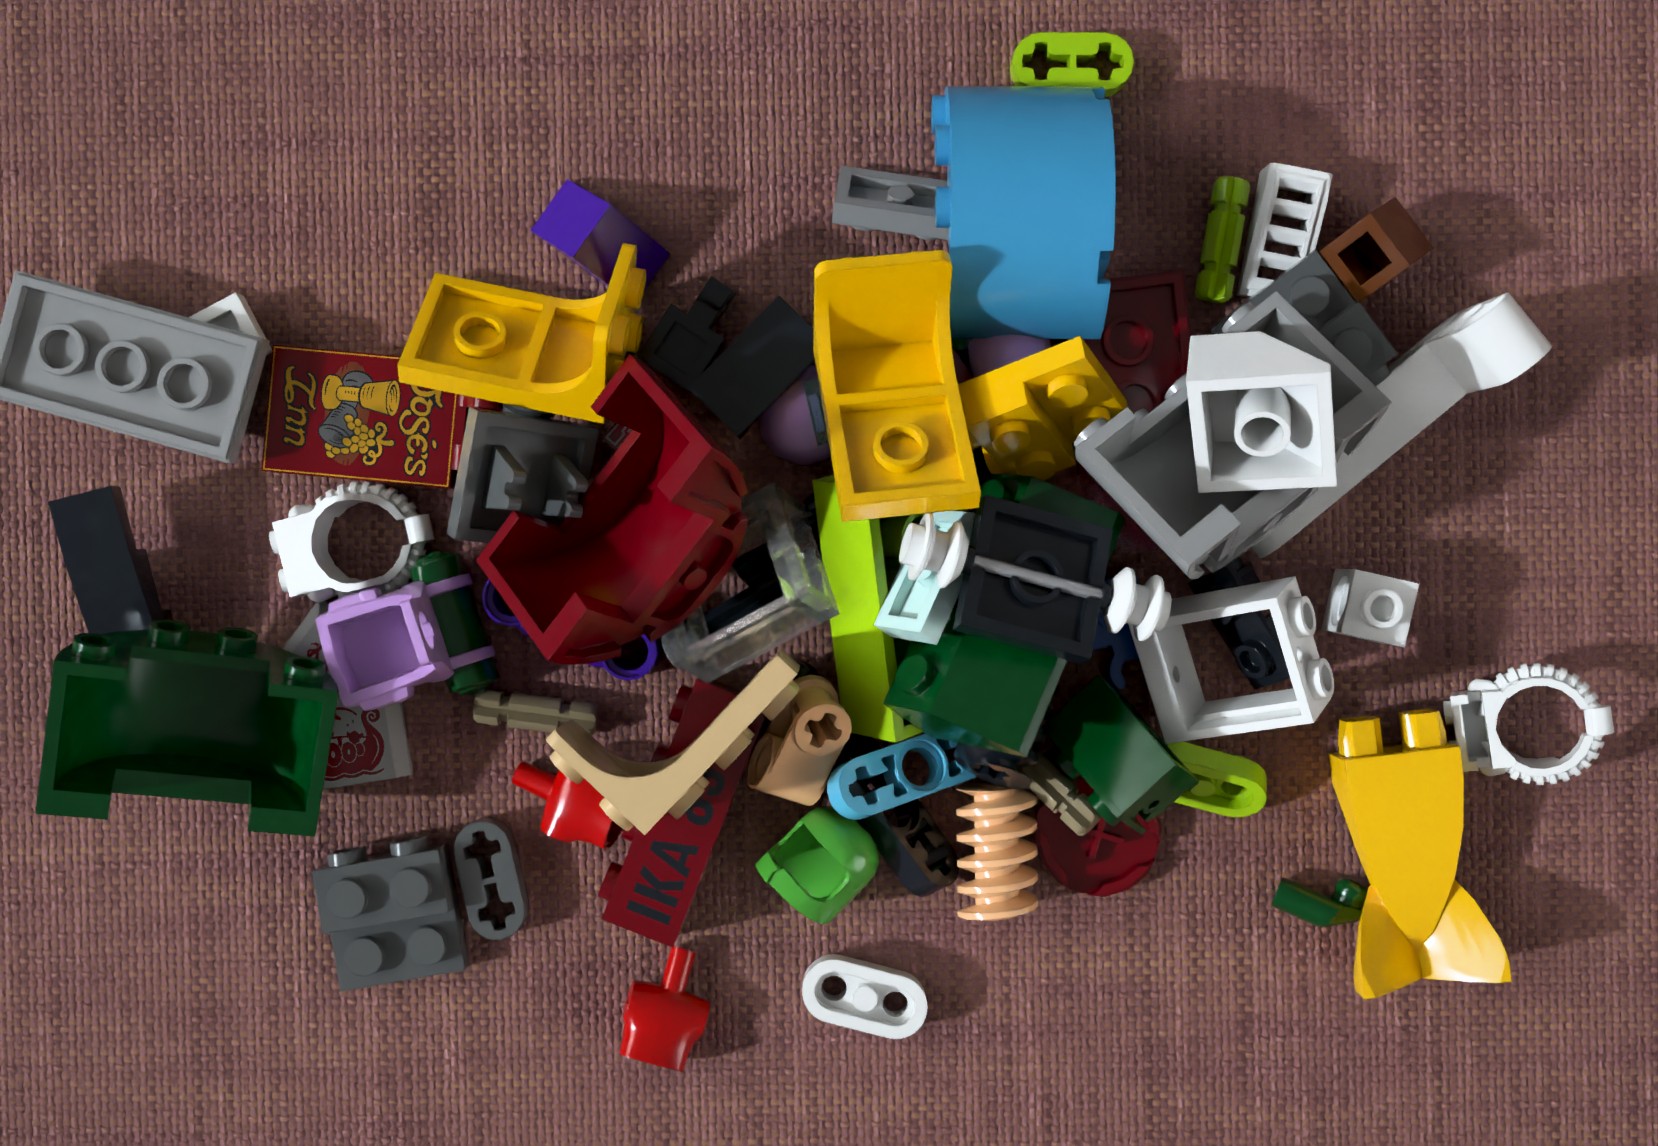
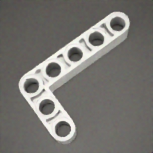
M1505 293L1457 312L1388 366L1391 374L1376 386L1392 401L1387 411L1351 455H1347L1344 451L1342 452L1336 464L1337 486L1320 487L1280 525L1251 547L1260 559L1271 554L1294 537L1466 394L1508 383L1532 367L1552 348L1550 342L1509 293Z

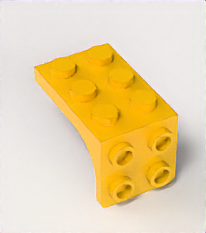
M622 244L607 292L589 299H563L435 273L397 365L399 382L604 424L606 418L597 415L591 408V405L624 363L626 352L637 353L643 332L644 315L634 313V308L639 309L646 283V269L636 268L637 245Z
M913 251L857 258L846 257L822 261L814 269L813 352L842 522L979 508L981 490L953 360L950 329V290L953 267L950 255L946 251Z

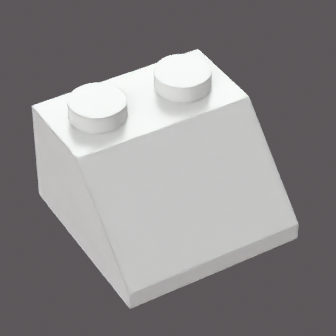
M1261 331L1190 336L1186 387L1198 493L1337 486L1331 364Z

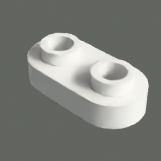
M829 954L815 960L808 967L803 978L802 997L806 1008L814 1017L827 1023L889 1039H902L918 1031L927 1016L928 1006L924 988L918 979L905 971L843 955ZM830 976H838L845 981L846 988L838 995H830L822 988L823 981ZM891 992H900L907 998V1002L902 1009L892 1011L883 1004L885 996Z

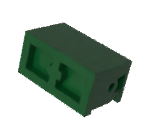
M1099 675L1091 680L1042 726L1044 731L1057 745L1050 752L1053 759L1073 780L1077 781L1083 777L1094 790L1087 797L1089 803L1113 827L1122 821L1135 831L1143 834L1146 829L1136 818L1138 814L1145 822L1154 819L1187 789L1191 790L1199 783L1197 778L1126 697Z

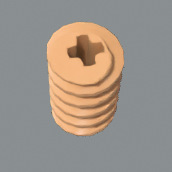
M969 783L956 786V790L974 796V803L956 809V816L974 822L973 829L956 834V841L972 846L975 849V854L957 859V867L975 873L974 880L957 885L958 893L975 898V905L957 910L958 917L965 920L997 921L1015 918L1034 911L1038 907L1037 895L1023 888L1035 884L1038 881V873L1036 869L1021 863L1037 856V846L1020 837L1036 831L1037 821L1019 812L1036 805V795L1026 789H1008L992 783Z

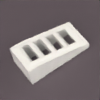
M1269 163L1260 171L1236 296L1250 298L1274 281L1257 277L1259 266L1286 271L1316 249L1333 176L1331 173L1281 163ZM1278 189L1306 194L1305 203L1276 198ZM1272 214L1300 219V229L1271 225ZM1265 241L1296 246L1295 255L1289 256L1263 251Z

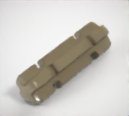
M485 688V691L476 694L473 702V720L481 724L498 726V724L504 721L507 722V727L552 733L557 727L573 719L591 736L595 734L598 725V705L592 702L574 700L571 701V704H565V700L562 698L517 692L512 693L510 697L506 696L505 691Z
M1032 744L1030 750L1035 752L1036 748ZM1041 752L1036 753L1039 757L1036 766H1017L1016 771L1027 776L1032 781L1028 788L1055 814L1062 813L1060 819L1077 835L1084 836L1097 825L1101 816L1089 803L1088 796L1085 793L1079 795L1077 786Z

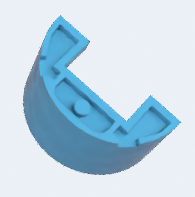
M946 86L944 95H932L931 134L935 135V166H947V187H936L935 227L948 228V253L953 267L950 290L951 338H990L1002 335H1024L1038 339H1073L1081 336L1082 339H1101L1111 286L1110 279L1103 278L1110 261V251H1114L1116 206L1114 129L1110 101L1105 99V88Z

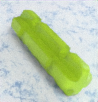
M1222 176L1213 184L1210 204L1215 206V209L1208 213L1200 264L1205 265L1204 270H1201V273H1198L1195 289L1196 298L1212 303H1225L1232 297L1235 276L1230 274V271L1237 267L1245 216L1240 213L1241 210H1244V207H1247L1250 192L1249 181L1245 179Z

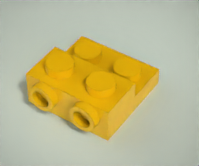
M1081 336L958 384L971 448L975 449L982 446L984 459L991 474L1033 476L1042 481L1049 479L1057 471L1076 465L1072 443L1075 442L1079 434L1089 424L1102 417L1108 422L1128 407L1126 398Z

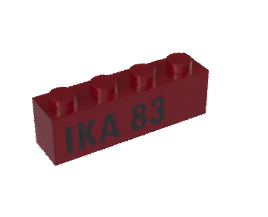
M703 675L696 679L693 688L682 684L668 717V720L678 723V727L670 747L659 743L651 762L668 759L686 749L741 691ZM760 713L748 726L755 735L745 750L724 771L714 762L703 773V776L710 783L704 788L703 794L678 820L667 812L646 835L635 826L629 831L623 830L621 838L632 843L623 865L614 861L611 862L599 890L598 897L608 901L601 918L602 920L672 948L674 947L764 722L765 715L763 713Z

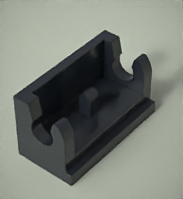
M778 296L688 388L741 439L749 431V428L815 362L813 352L814 329L787 302Z

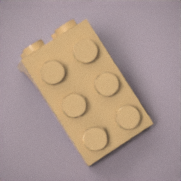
M781 648L686 749L668 759L657 762H635L623 759L604 748L580 724L571 719L557 727L546 738L547 743L555 750L549 756L550 760L571 781L580 784L586 779L604 796L599 805L606 815L618 826L626 831L635 826L646 835L667 812L678 820L705 791L704 788L710 783L703 776V773L714 762L724 771L745 750L755 735L748 726L760 713H763L772 721L796 696L800 686L793 678L798 674L800 665Z

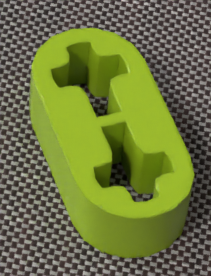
M1040 32L1030 34L1020 41L1012 56L1010 74L1015 86L1104 87L1105 97H1108L1122 89L1132 73L1134 58L1127 42L1116 34L1106 32ZM1039 50L1044 51L1046 62L1066 63V67L1051 68L1045 80L1035 79L1034 70L1029 67H1023V63L1030 62L1033 52ZM1098 51L1107 52L1108 61L1119 63V68L1113 69L1108 80H1100L1097 69L1076 68V63L1093 62Z

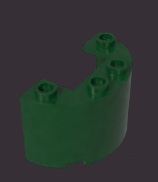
M154 620L150 622L149 629L116 631L103 634H77L73 638V643L63 648L56 655L53 664L35 814L108 820L112 793L248 804V831L315 837L339 693L336 682L325 671L326 664L323 661L299 656L284 649L257 642L258 635L251 630L227 627L219 629L217 634L190 631L189 625L174 620Z

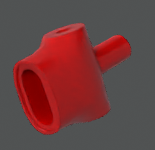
M525 761L521 762L516 768L512 784L547 800L540 826L541 831L557 840L565 842L584 841L592 843L605 851L613 846L622 828L602 810L599 803L604 796L586 779L580 784H576L560 770L557 776H554Z
M671 947L661 984L633 980L623 1011L624 1030L619 1051L620 1055L680 1072L684 1071L688 1055L694 1043L701 1037L710 1009V1001L685 991L695 952Z

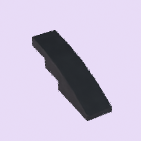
M107 486L48 502L65 565L88 633L103 634L116 631L149 629L150 622L154 620H173L171 610L161 609L146 549H136L121 487Z

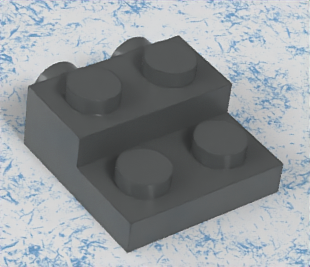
M1313 250L1208 329L1211 334H1224L1222 332L1224 324L1240 307L1249 302L1256 307L1277 291L1375 386L1391 374V370L1385 363L1398 354L1362 305L1353 300L1317 250Z
M428 835L413 836L390 842L391 852L368 856L365 846L344 848L327 853L328 863H324L312 871L322 933H330L340 992L463 971L470 965L449 842L429 845Z

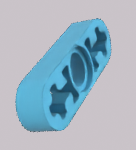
M925 733L856 757L839 765L833 770L828 779L827 794L832 807L840 815L848 819L858 820L976 778L977 776L965 770L957 761L948 763L944 751L955 748L957 746L956 742L933 738ZM908 751L920 753L928 763L929 777L923 786L912 784L903 773L902 760ZM883 773L886 786L870 791L864 797H852L849 791L850 784H853L857 779L866 780Z

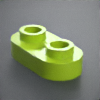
M1185 741L1167 743L1169 748L1199 781L1191 790L1187 789L1174 801L1175 803L1228 817L1250 816L1264 807L1267 797V775L1265 770L1256 762L1242 756L1231 755Z

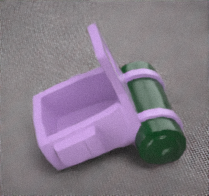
M440 551L430 553L418 560L416 565L410 569L412 583L386 594H383L378 587L362 589L360 592L346 595L329 603L328 611L315 619L325 661L331 677L338 686V694L343 706L349 708L360 706L364 711L383 708L394 703H401L413 697L415 686L426 682L435 683L444 680L450 693L474 695L485 691L486 687L492 685L500 677L493 658L496 653L493 645H489L470 587L473 583L470 574L465 572L459 553H441Z

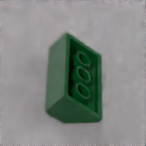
M985 473L980 483V499L986 494L1113 529L1109 561L1126 520L1119 512L1033 476ZM976 508L969 509L968 512L975 513ZM958 596L937 645L917 641L910 642L883 704L930 737L1027 758L1067 660L954 631L953 626L959 600Z

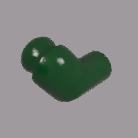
M1283 877L1271 906L1318 927L1354 923L1360 920L1368 889L1357 882L1341 878L1336 882L1332 895L1321 894Z

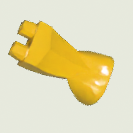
M1424 708L1399 712L1402 744L1383 746L1379 717L1358 716L1339 719V752L1328 753L1332 784L1357 854L1370 883L1358 924L1353 972L1356 992L1363 999L1377 998L1405 987L1421 978L1487 983L1512 982L1510 963L1500 937L1476 901L1455 880L1464 828V776L1460 746L1447 742L1440 711Z

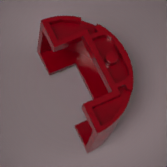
M631 354L591 405V408L597 415L632 429V431L579 499L578 503L583 506L582 517H566L561 525L557 526L513 510L476 559L479 566L549 662L576 665L606 661L620 656V645L644 634L650 642L665 635L690 616L717 588L733 564L746 533L748 518L741 509L742 496L747 494L748 491L740 470L645 363Z

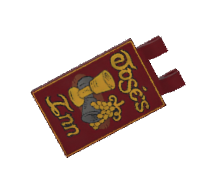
M273 345L261 471L455 489L469 407L502 412L503 410L500 407L501 403L400 383L397 365L401 356Z

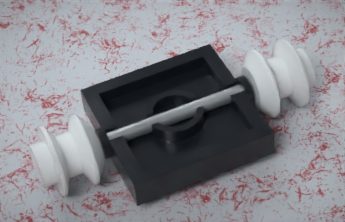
M986 494L980 499L979 508H976L970 543L968 542L962 522L955 521L948 531L944 532L935 529L933 515L926 513L919 525L914 523L908 525L900 547L899 562L908 565L909 580L915 581L924 569L936 572L938 587L944 589L960 573L963 574L953 626L954 631L1081 664L1091 659L1099 611L1102 612L1109 633H1118L1124 624L1128 623L1133 625L1135 638L1139 641H1146L1153 631L1159 632L1164 628L1171 610V594L1165 591L1164 581L1161 576H1151L1143 586L1136 584L1134 570L1125 567L1109 583L1104 582L1113 529Z

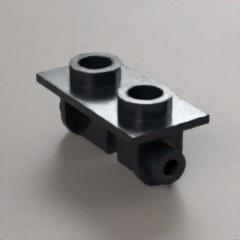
M1239 556L1219 570L1200 576L1188 584L1196 595L1261 583V581L1254 572L1252 563L1250 561L1243 563ZM1260 610L1210 619L1234 656L1237 666L1245 674L1254 690L1290 678L1271 613L1264 617Z

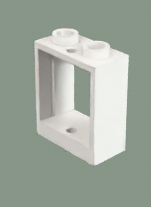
M1296 576L1172 599L1170 614L1164 628L1159 632L1153 631L1146 641L1137 640L1134 635L1133 625L1128 624L1166 744L1311 724L1316 721L1333 695L1334 678L1331 667L1325 658L1319 657L1313 637L1316 630L1314 608L1307 596H1301ZM1270 609L1293 688L1205 701L1182 624Z

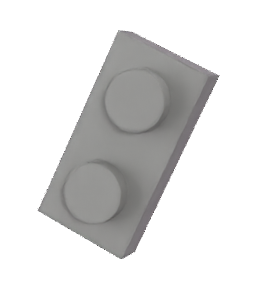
M841 166L834 200L832 223L852 226L861 231L881 230L914 235L924 240H948V228L935 227L936 187H947V181Z

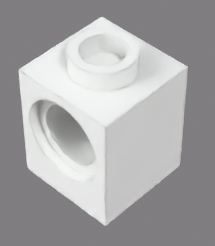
M1335 569L1321 630L1381 644L1405 647L1419 584L1357 569Z

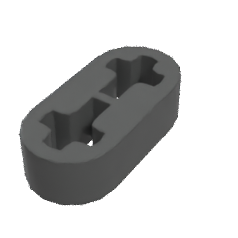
M479 818L465 826L457 835L454 843V858L468 918L473 929L485 938L503 940L512 936L526 921L530 911L529 896L512 830L503 821L496 818ZM478 831H484L487 840H498L501 849L491 856L493 873L488 874L485 858L482 854L472 855L469 846L479 838ZM491 883H496L501 901L505 903L513 902L515 910L506 917L505 924H500L496 915L486 916L484 912V907L493 900Z

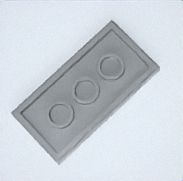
M15 270L0 324V400L226 463L237 464L270 341Z

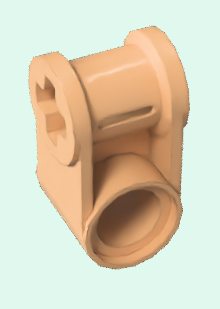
M807 675L794 680L800 686L799 692L769 722L764 734L755 744L747 767V783L752 789L806 806H812L823 794L829 774L844 745L849 740L852 726L848 713L839 704L838 694L831 682L822 676Z

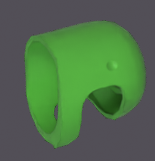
M820 806L802 817L782 840L772 846L758 860L755 866L764 881L772 886L792 907L808 919L822 925L830 923L873 878L879 865V852L871 835L856 820L843 817L832 806Z

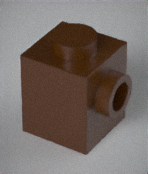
M1394 197L1362 218L1324 247L1320 253L1332 267L1338 280L1347 287L1356 301L1360 303L1434 247L1398 199Z

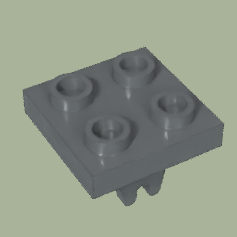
M469 407L447 534L455 540L489 543L513 510L560 526L566 517L581 518L583 506L578 501L588 489L599 429L590 424Z

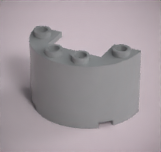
M1277 291L1256 307L1251 302L1240 307L1224 324L1222 328L1224 334L1261 331L1331 364L1336 464L1343 451L1347 455H1351L1374 429L1392 401ZM1186 373L1168 389L1164 396L1165 401L1150 413L1143 408L1133 414L1126 407L1108 422L1103 417L1089 424L1079 434L1074 442V447L1076 448V460L1190 579H1198L1205 572L1199 565L1204 564L1213 573L1232 562L1280 525L1320 487L1198 493Z

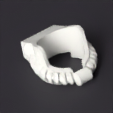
M354 481L349 486L345 483L338 485L337 490L332 488L325 492V497H318L315 500V506L295 505L289 511L287 519L272 522L274 530L269 532V540L274 553L280 554L283 569L279 570L278 577L282 590L285 593L289 592L290 597L307 595L310 600L317 603L333 598L338 595L339 599L368 588L378 587L383 594L399 590L400 587L402 588L409 584L408 580L411 578L410 569L416 565V562L422 556H426L427 550L424 549L426 542L435 539L429 514H418L415 511L417 507L413 502L408 503V497L403 493L399 495L397 489L393 487L387 489L385 484L379 482L374 485L372 481H364L363 484L359 481ZM362 502L377 504L387 510L396 520H404L410 543L402 546L398 560L386 574L366 581L346 576L334 564L328 552V534L334 518L340 517L348 508Z
M1533 663V666L1520 664L1518 669L1511 667L1507 669L1508 672L1504 675L1501 672L1495 676L1497 679L1494 682L1476 678L1470 682L1468 690L1451 692V701H1443L1446 725L1454 724L1456 740H1449V743L1460 746L1463 772L1480 770L1486 776H1496L1507 772L1510 774V778L1514 780L1520 778L1522 783L1527 784L1533 781L1536 782V785H1544V782L1554 785L1557 784L1558 780H1563V782L1569 781V777L1574 774L1576 777L1582 774L1580 770L1584 767L1588 769L1592 765L1590 761L1592 759L1596 760L1600 755L1597 751L1604 746L1603 736L1614 733L1611 705H1600L1596 700L1598 695L1595 691L1591 692L1589 690L1590 685L1586 681L1581 682L1579 681L1580 676L1573 673L1570 675L1567 673L1568 669L1563 667L1555 669L1552 664H1546V667L1541 666L1540 663ZM1532 686H1549L1561 690L1569 695L1580 709H1583L1586 733H1581L1576 746L1570 753L1560 759L1555 757L1523 758L1514 754L1500 741L1496 731L1498 713L1507 697L1510 698L1519 690Z

